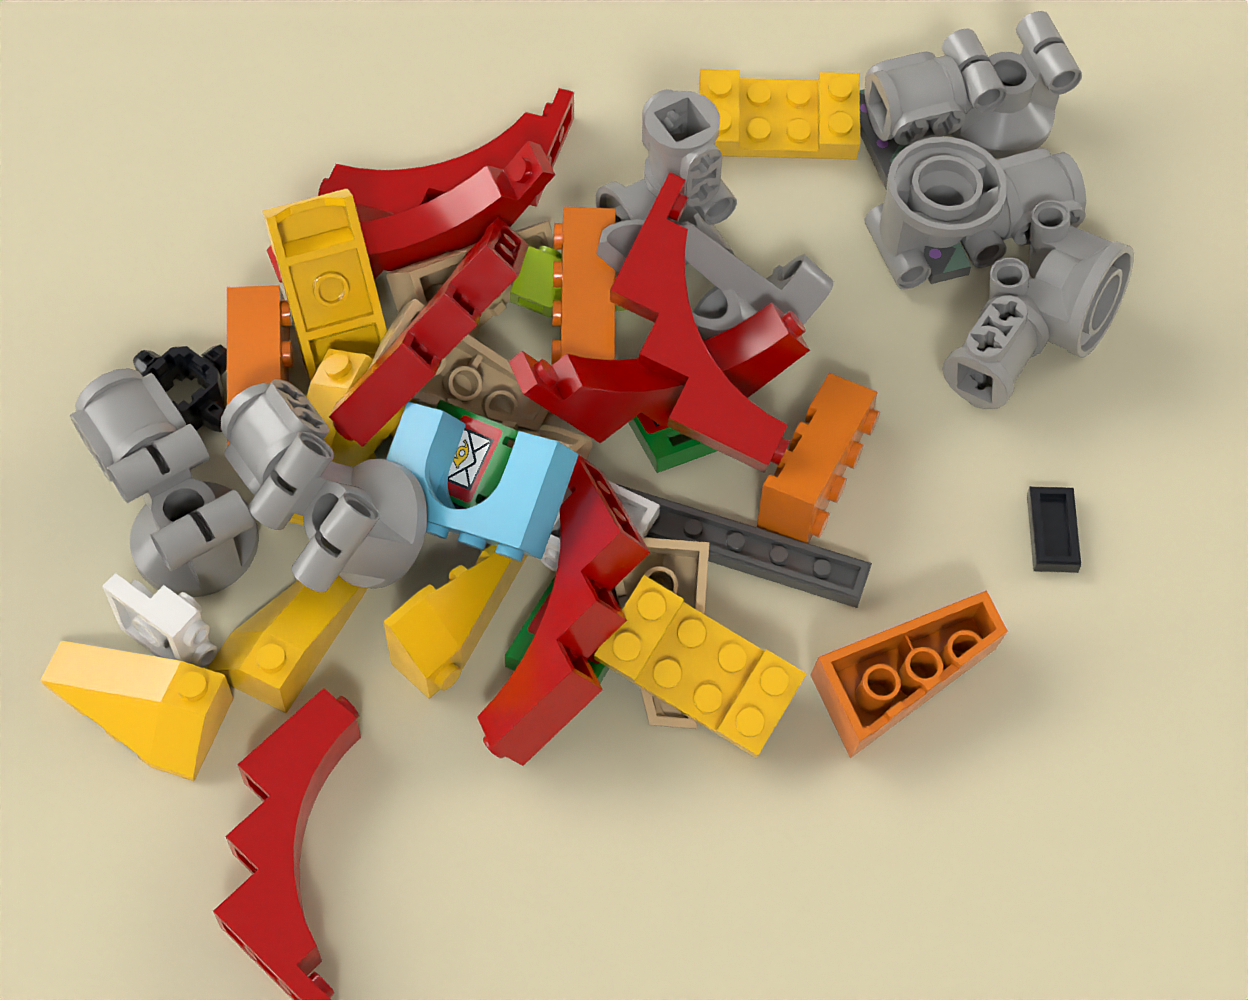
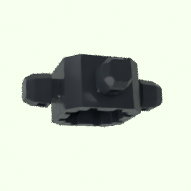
M221 344L212 346L202 353L201 356L188 346L171 347L162 356L150 350H142L134 357L133 363L136 371H139L143 377L152 373L165 392L174 386L173 380L175 378L181 382L186 377L191 381L197 378L198 384L202 387L191 395V403L188 404L185 400L179 404L175 401L172 402L186 425L191 424L196 431L204 425L212 431L222 432L221 417L226 406L224 405V390L220 376L227 370V349Z

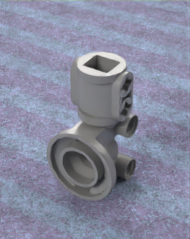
M1036 11L1025 16L1016 27V33L1023 44L1021 54L999 52L988 57L976 33L968 28L960 29L944 40L942 45L944 56L935 57L933 53L928 51L885 60L871 67L865 76V102L872 128L882 141L894 139L897 144L909 145L922 139L951 134L954 138L963 139L982 147L994 158H1005L1035 150L1047 140L1054 123L1059 95L1074 89L1082 79V72L1048 13Z
M666 89L654 94L646 102L642 112V142L649 152L645 160L644 179L627 187L618 182H610L600 187L596 193V208H615V223L633 219L646 220L669 172L686 179L683 195L689 197V200L679 221L677 222L672 219L670 221L676 224L689 221L734 255L733 250L714 226V224L727 219L737 206V199L721 179L722 154L715 145V141L719 136L720 115L715 104L705 96L692 91Z
M931 137L910 144L895 157L889 169L884 203L870 210L864 221L896 285L900 289H911L922 284L931 274V268L923 255L925 246L947 248L961 242L975 267L984 268L991 266L1000 260L1007 251L1003 240L1013 238L1014 242L1019 245L1031 242V213L1033 208L1040 202L1055 200L1065 204L1070 210V225L1077 228L1086 217V191L1077 163L1065 152L1051 155L1048 149L1040 148L996 160L989 152L972 142L954 137Z
M1045 200L1038 203L1031 213L1029 266L1027 267L1024 262L1016 258H1003L992 265L990 270L989 300L981 309L978 317L979 320L969 332L965 343L961 348L952 351L944 362L942 370L944 378L950 387L974 407L998 409L1004 406L1011 397L1014 390L1013 384L1029 359L1040 354L1047 342L1062 347L1080 358L1088 356L1096 348L1110 327L1126 292L1134 262V251L1131 246L1118 241L1111 242L1071 226L1070 210L1060 201ZM987 383L992 385V387H986L983 391L977 389L978 387L983 388Z
M130 368L116 369L102 374L90 382L80 393L75 404L76 412L70 414V417L84 444L110 482L113 481L124 501L129 503L143 495L146 504L136 516L130 533L131 554L139 573L150 585L158 590L165 585L177 595L185 592L191 597L210 595L236 582L250 567L256 555L259 541L257 523L248 509V503L235 489L232 490L217 483L192 478L190 470L210 460L208 451L195 428L191 424L186 425L181 414L152 373L143 377L139 371Z
M274 379L271 383L251 386L233 398L226 406L221 417V430L230 443L225 449L224 454L247 488L255 495L248 506L250 513L261 524L274 530L284 529L294 514L303 516L305 532L310 541L292 565L291 570L294 576L303 585L317 592H326L338 575L349 584L370 589L383 588L399 580L415 562L423 545L427 528L425 495L415 475L405 466L384 459L367 460L354 467L332 462L334 452L324 440L329 433V427L306 396L294 385L284 380Z

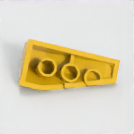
M328 349L310 383L306 398L329 427V433L324 440L334 452L332 462L354 467L361 462L375 459L374 451L389 435L394 438L405 406L363 447L354 440L348 441L335 430L329 415L335 404L369 370L373 359L366 354ZM411 399L409 402L416 403L417 400ZM294 514L289 521L290 523L304 525L303 516L299 514Z
M491 545L482 551L475 566L466 569L461 564L451 570L448 577L450 580L442 587L435 589L429 584L419 590L383 621L391 664L429 699L440 689L445 691L453 686L459 679L461 670L466 665L528 555L524 554L522 562L515 561L495 553L497 546Z
M338 575L326 592H317L297 580L235 629L226 639L207 669L224 674L228 685L287 713L368 588L349 584Z
M67 641L60 642L40 680L45 687L80 714L88 716L101 726L110 737L117 742H122L135 752L138 758L148 766L191 781H195L233 701L224 674L180 660Z

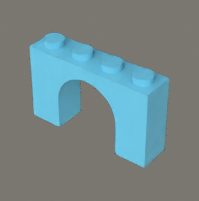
M408 402L386 460L405 466L419 481L427 505L426 533L443 539L447 538L449 532L459 534L458 542L479 550H484L486 543L497 546L495 553L522 562L524 554L542 559L579 454L558 441L518 431L505 471L494 492L476 506L456 509L448 492V475L466 424L445 411Z

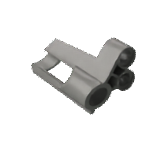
M645 220L620 221L603 229L596 254L619 273ZM689 221L678 224L688 229L685 260L715 285L703 296L694 311H692L694 321L703 341L733 328L771 302L785 314L792 311L804 325L832 290L833 280L805 254L796 257L783 267L778 265L773 269V274L765 279Z

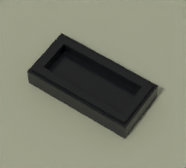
M1030 486L1027 492L1033 571L1078 573L1081 567L1074 488Z

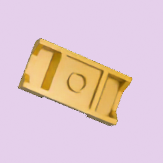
M700 69L699 94L715 104L720 115L719 136L715 141V145L721 151L722 156L857 160L860 148L859 73L819 72L818 80L740 78V70Z
M343 189L263 210L265 224L273 253L276 256L297 333V341L310 382L328 349L366 354L373 359L387 329L353 195L348 189Z
M643 575L622 609L627 621L598 648L594 659L756 758L807 673L769 650H762L686 604L680 596Z

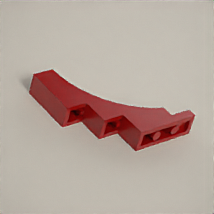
M559 88L553 103H546L542 116L525 112L510 128L497 138L467 154L441 163L395 170L365 169L335 164L329 179L324 178L322 180L318 196L348 189L353 195L359 222H366L388 217L429 202L465 182L485 166L504 170L527 141L541 145L553 169L574 120V92ZM544 189L532 201L531 206L537 207Z
M527 141L504 170L485 166L465 182L429 202L388 217L360 222L374 281L383 270L391 272L421 260L443 254L445 251H453L477 243L483 237L486 228L497 216L511 227L555 176L541 145ZM270 245L266 251L279 282L283 283L276 256L273 253L272 245Z
M669 172L610 289V302L654 322L639 353L638 364L684 385L669 416L667 427L765 473L770 462L779 466L790 443L789 440L783 438L788 425L767 414L747 399L718 367L701 338L690 307L685 278V248L688 229L670 221L671 219L679 221L689 200V197L683 195L686 179Z
M499 216L486 228L483 237L467 252L450 277L416 318L335 404L329 418L333 421L335 430L348 441L354 440L363 447L436 375L441 361L478 325L482 312L519 276L529 245Z
M772 302L733 328L703 341L718 367L746 398L750 397L810 351L802 337L806 329L799 318L792 311L785 314ZM521 351L508 361L523 395L600 444L640 413H643L663 428L667 427L669 416L684 388V385L638 364L639 358L603 360L566 354L551 366L546 360L541 359L537 361L524 351Z
M578 455L568 483V488L572 494L561 504L559 509L561 523L559 561L553 590L545 614L523 659L495 698L477 716L485 734L483 742L488 750L498 758L507 757L522 766L603 690L587 658L627 621L611 590L650 554L649 549L603 471L580 455Z
M325 688L319 691L237 764L244 784L263 803L225 837L232 854L252 875L213 910L220 928L292 1000H331L330 998L335 994L329 984L318 973L314 971L308 976L322 962V959L304 916L300 893V858L306 825L315 800L329 774L344 754L361 738L357 722L359 713L345 697L339 696L336 699Z

